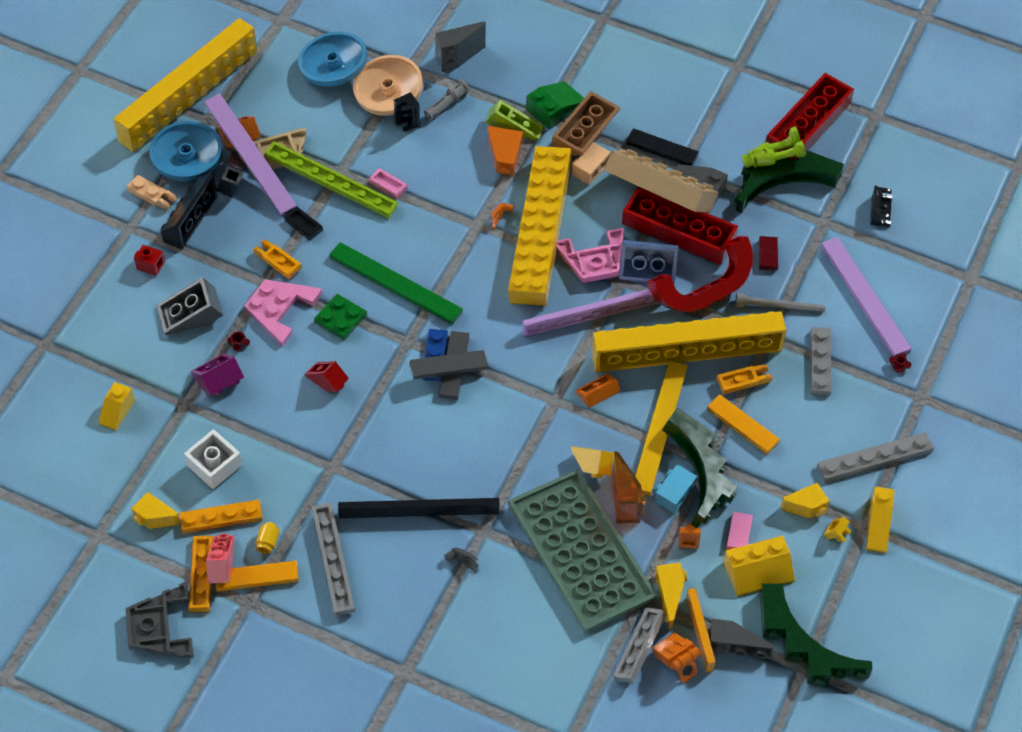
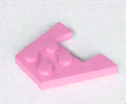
M624 228L606 232L609 245L574 251L570 238L558 240L557 252L582 283L618 277L620 274Z
M265 279L244 307L245 311L283 347L293 331L291 328L279 323L297 298L314 306L322 295L323 290L321 288Z

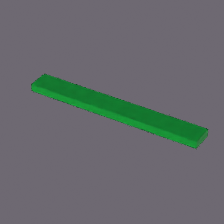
M341 242L329 254L330 259L451 325L454 324L463 312V308Z

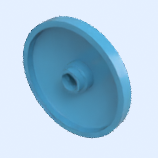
M331 32L311 40L302 49L298 58V65L302 76L308 82L317 86L330 87L344 84L355 78L364 69L368 55L365 44L356 35L347 32Z
M181 121L166 126L155 135L150 145V158L154 168L164 177L176 181H192L211 173L220 163L223 153L222 143L216 131L206 124L195 121Z

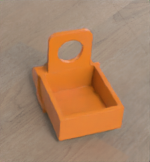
M673 633L652 647L654 656L671 668L672 671L676 670L682 683L697 675L698 669L695 660L701 656V652L689 639H684L677 633ZM687 665H691V673L684 676L683 669Z

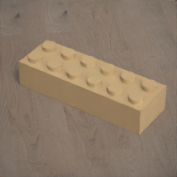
M624 149L611 151L604 171L694 212H711L718 192L713 190L712 185L697 183L698 179L691 176L684 177L682 176L683 173L678 170H668V166L662 163L655 164L651 158L646 156H637L638 153L629 149L627 151Z

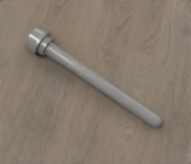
M741 292L736 293L735 307L740 308L747 305L815 312H824L826 309L824 305L753 298Z

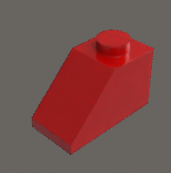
M336 361L316 362L304 374L306 378L327 392L340 391L344 388V383L349 379Z

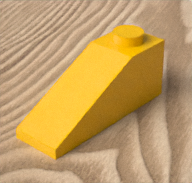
M874 487L870 500L866 550L887 552L895 489Z
M680 562L656 566L655 579L662 608L666 614L665 620L668 630L673 628L684 582H687L686 570H682Z

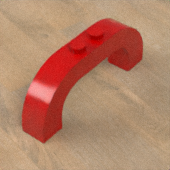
M738 236L724 243L729 257V265L724 275L686 295H682L675 288L671 275L661 274L647 281L651 294L662 306L684 312L707 309L712 306L711 303L725 300L727 295L735 292L745 283L751 272L753 251L748 236Z

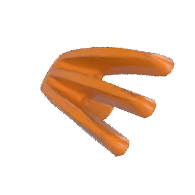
M501 203L493 210L491 215L493 229L496 228L505 211H514V205Z

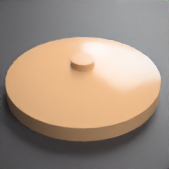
M384 55L372 59L366 63L364 69L355 77L353 82V91L358 104L367 112L381 116L394 115V99L411 92L415 99L418 100L423 90V78L419 67L412 60L400 55Z

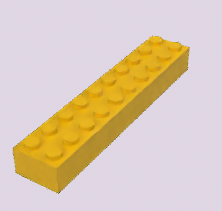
M238 18L114 117L118 142L132 152L141 148L145 142L154 137L161 129L168 126L172 120L180 116L182 112L192 106L202 96H205L209 90L217 86L220 81L229 76L247 59L254 56L257 52L254 27Z
M535 146L508 288L509 301L512 304L547 306L572 166L571 148Z
M770 311L762 314L753 313L744 316L693 320L691 322L656 324L654 326H638L628 329L619 328L610 331L601 330L593 332L591 355L594 370L597 373L667 365L669 361L684 363L781 352L786 335V326L782 311Z

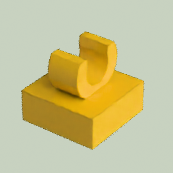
M845 517L833 519L823 535L828 540L835 538L840 543L845 542L846 539L842 533L845 535L851 533V530L847 527L850 521Z

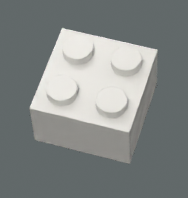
M214 429L184 453L186 466L212 489L216 488L243 465L240 452Z

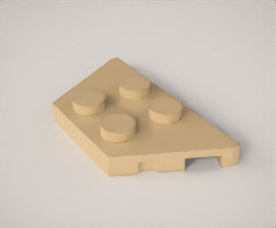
M300 128L253 142L263 157L273 141L302 155L306 128ZM265 158L272 170L283 167Z

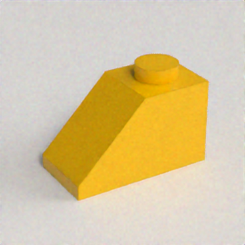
M117 382L113 383L105 396L99 425L117 431L135 402L132 388Z
M571 447V451L583 472L591 473L593 478L602 479L603 475L611 476L614 452Z
M817 482L783 497L781 509L810 519L814 516L820 517L827 512L830 501Z
M149 492L131 508L134 516L133 520L138 525H144L148 529L177 526L180 524L178 512Z

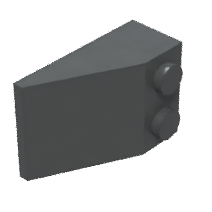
M485 21L435 33L436 59L442 71L460 67L486 47Z
M678 165L675 169L682 172L684 177L691 176L698 179L697 183L712 185L713 190L718 192L714 205L726 189L728 175L714 168Z
M203 277L157 304L163 331L166 335L205 326L223 316L215 287Z

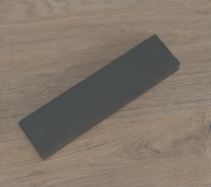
M451 331L446 355L467 352L470 333ZM463 373L442 376L439 398L458 400Z
M484 350L413 359L409 362L413 380L488 370V362Z

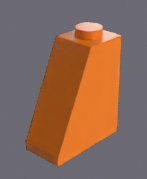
M488 126V143L496 172L514 176L523 144V132Z

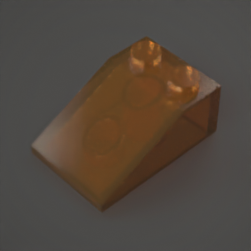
M614 451L612 479L616 524L640 523L641 515L645 514L646 494L642 493L641 484L620 453Z

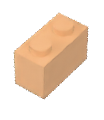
M593 142L583 155L574 159L572 163V176L590 185L605 169L611 152Z

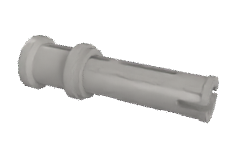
M462 79L458 80L453 88L447 89L446 94L424 111L425 117L431 121L450 104L458 102L463 94L470 92L468 84Z

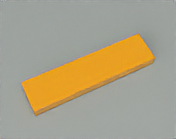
M719 394L707 406L709 412L766 455L779 444L780 439L722 395Z
M193 536L189 612H210L212 583H208L206 560L214 536Z
M297 560L232 568L230 582L216 583V590L219 592L299 582Z
M695 588L688 589L686 601L705 672H712L716 661L697 591Z

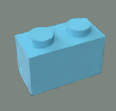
M678 464L673 470L670 469L667 472L663 484L659 483L654 490V494H656L654 502L673 514L677 512L689 496L697 481L695 474Z

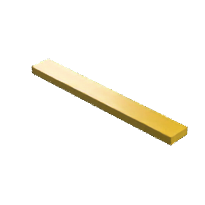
M673 361L668 363L631 491L651 496L668 437L662 429L676 410L688 368L686 364Z

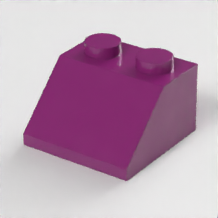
M224 353L190 371L205 394L210 396L221 394L224 388L236 386L244 378L235 357Z

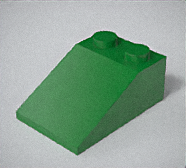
M565 81L538 87L526 96V110L550 130L569 117L583 101L584 97Z

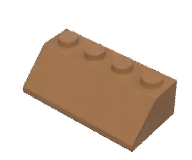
M590 91L552 137L551 147L571 148L572 157L583 155L620 111V107Z

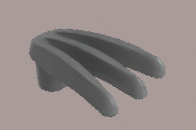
M455 547L444 555L448 562L456 557L475 573L478 572V559L468 551Z

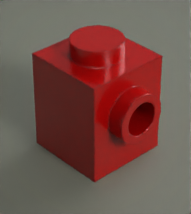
M142 245L140 250H137L134 255L137 270L155 276L158 275L165 263L163 251L146 245Z

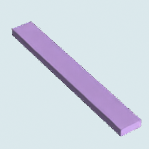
M219 93L204 101L205 106L278 213L283 216L297 207L296 203L221 94Z
M836 237L822 242L821 248L891 355L895 357L899 353H910L912 348L840 239Z
M647 289L523 320L522 331L524 336H529L657 304L658 302L650 290Z

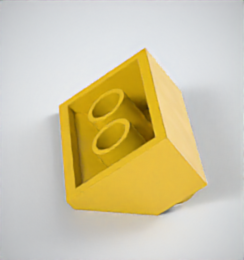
M783 535L725 551L723 563L737 597L760 591L762 583L787 584L795 581L791 554Z

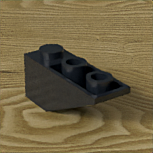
M234 150L231 151L216 188L218 192L233 198L246 167L240 155Z

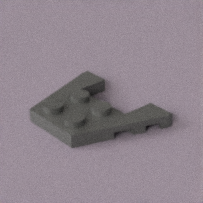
M187 582L179 584V587L172 590L167 589L161 595L152 599L149 597L125 608L129 649L194 658L191 637L170 640L167 605L189 602Z

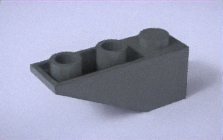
M712 619L709 639L714 652L735 653L738 656L754 655L758 658L771 657L774 648L772 644L734 621Z

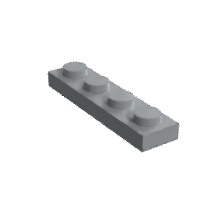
M811 328L812 395H831V328Z
M645 608L613 674L616 681L634 684L666 617L663 610Z

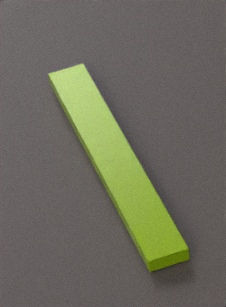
M275 141L272 142L264 153L265 158L390 219L398 207L397 201Z

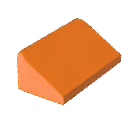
M606 373L578 388L576 393L586 406L591 408L620 392L618 380Z

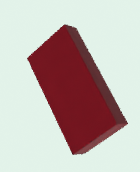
M759 236V269L778 270V237Z

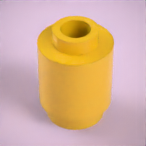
M266 522L260 526L255 542L257 551L271 554L272 550L275 549L280 529L277 528L276 524Z

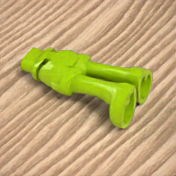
M795 126L790 128L789 136L785 140L771 144L764 142L741 157L745 168L751 166L757 168V166L773 165L775 161L783 158L805 157L806 150L803 142L800 141L799 133ZM785 148H790L781 152H776Z

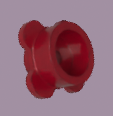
M241 331L234 332L227 339V342L233 346L234 351H240L241 348L250 344V340L246 339L245 334Z
M899 353L898 356H891L889 358L892 369L896 372L901 373L906 368H911L912 364L907 360L904 353Z

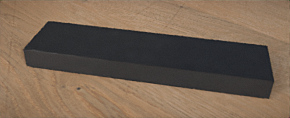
M634 128L626 140V145L682 165L693 166L699 151Z

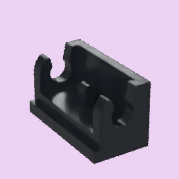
M411 92L394 99L395 124L397 126L404 123L408 124V126L402 128L403 131L420 127V106Z
M875 185L871 199L870 225L890 227L892 196L884 195L883 193L891 194L892 190Z

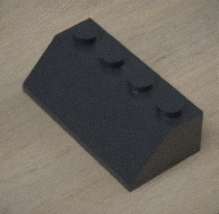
M209 173L196 178L194 183L188 187L186 195L180 199L175 211L171 212L167 223L161 227L160 232L164 243L183 250L218 197L214 174Z

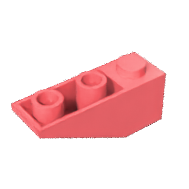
M219 534L214 536L206 560L208 583L230 582L235 535Z

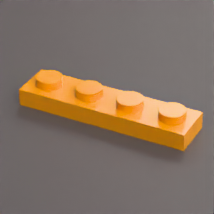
M260 499L179 512L183 534L263 520Z

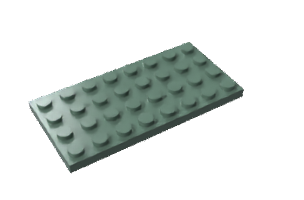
M579 469L508 500L510 509L585 633L657 599L658 595Z

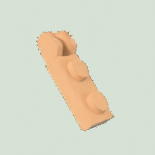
M137 175L126 186L130 193L165 210L170 208V204L166 200L171 202L177 200L176 195L140 175Z

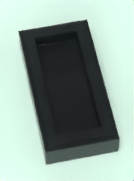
M296 207L284 217V220L310 241L323 231V226L299 207Z

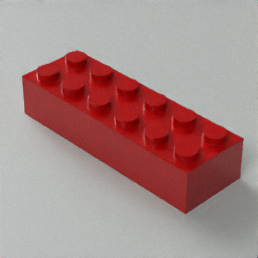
M824 73L766 135L765 142L771 144L785 140L789 136L790 128L796 126L800 141L803 142L805 149L809 150L851 104L854 88ZM785 148L776 152H781L790 148ZM797 156L788 157V158H790V159H792V160H796Z
M639 186L625 206L622 215L623 225L668 244L678 245L680 249L719 265H722L728 255L724 243L737 237L739 227L708 213L694 212Z

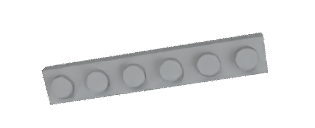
M926 432L818 462L817 468L825 483L931 453L934 447Z
M332 503L312 506L334 615L339 616L355 612Z

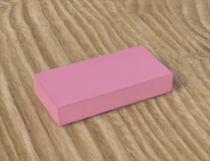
M380 168L368 179L369 184L396 200L408 189L406 183Z
M733 511L726 549L729 550L748 545L753 515Z

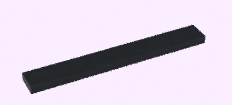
M499 498L338 502L339 518L499 514L500 503Z

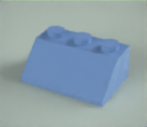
M623 240L619 279L647 282L661 274L671 275L672 281L675 284L678 245Z

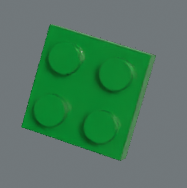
M337 293L314 318V323L345 341L367 316V311Z

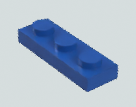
M429 329L425 358L445 355L448 330ZM442 376L422 379L426 381L441 382Z

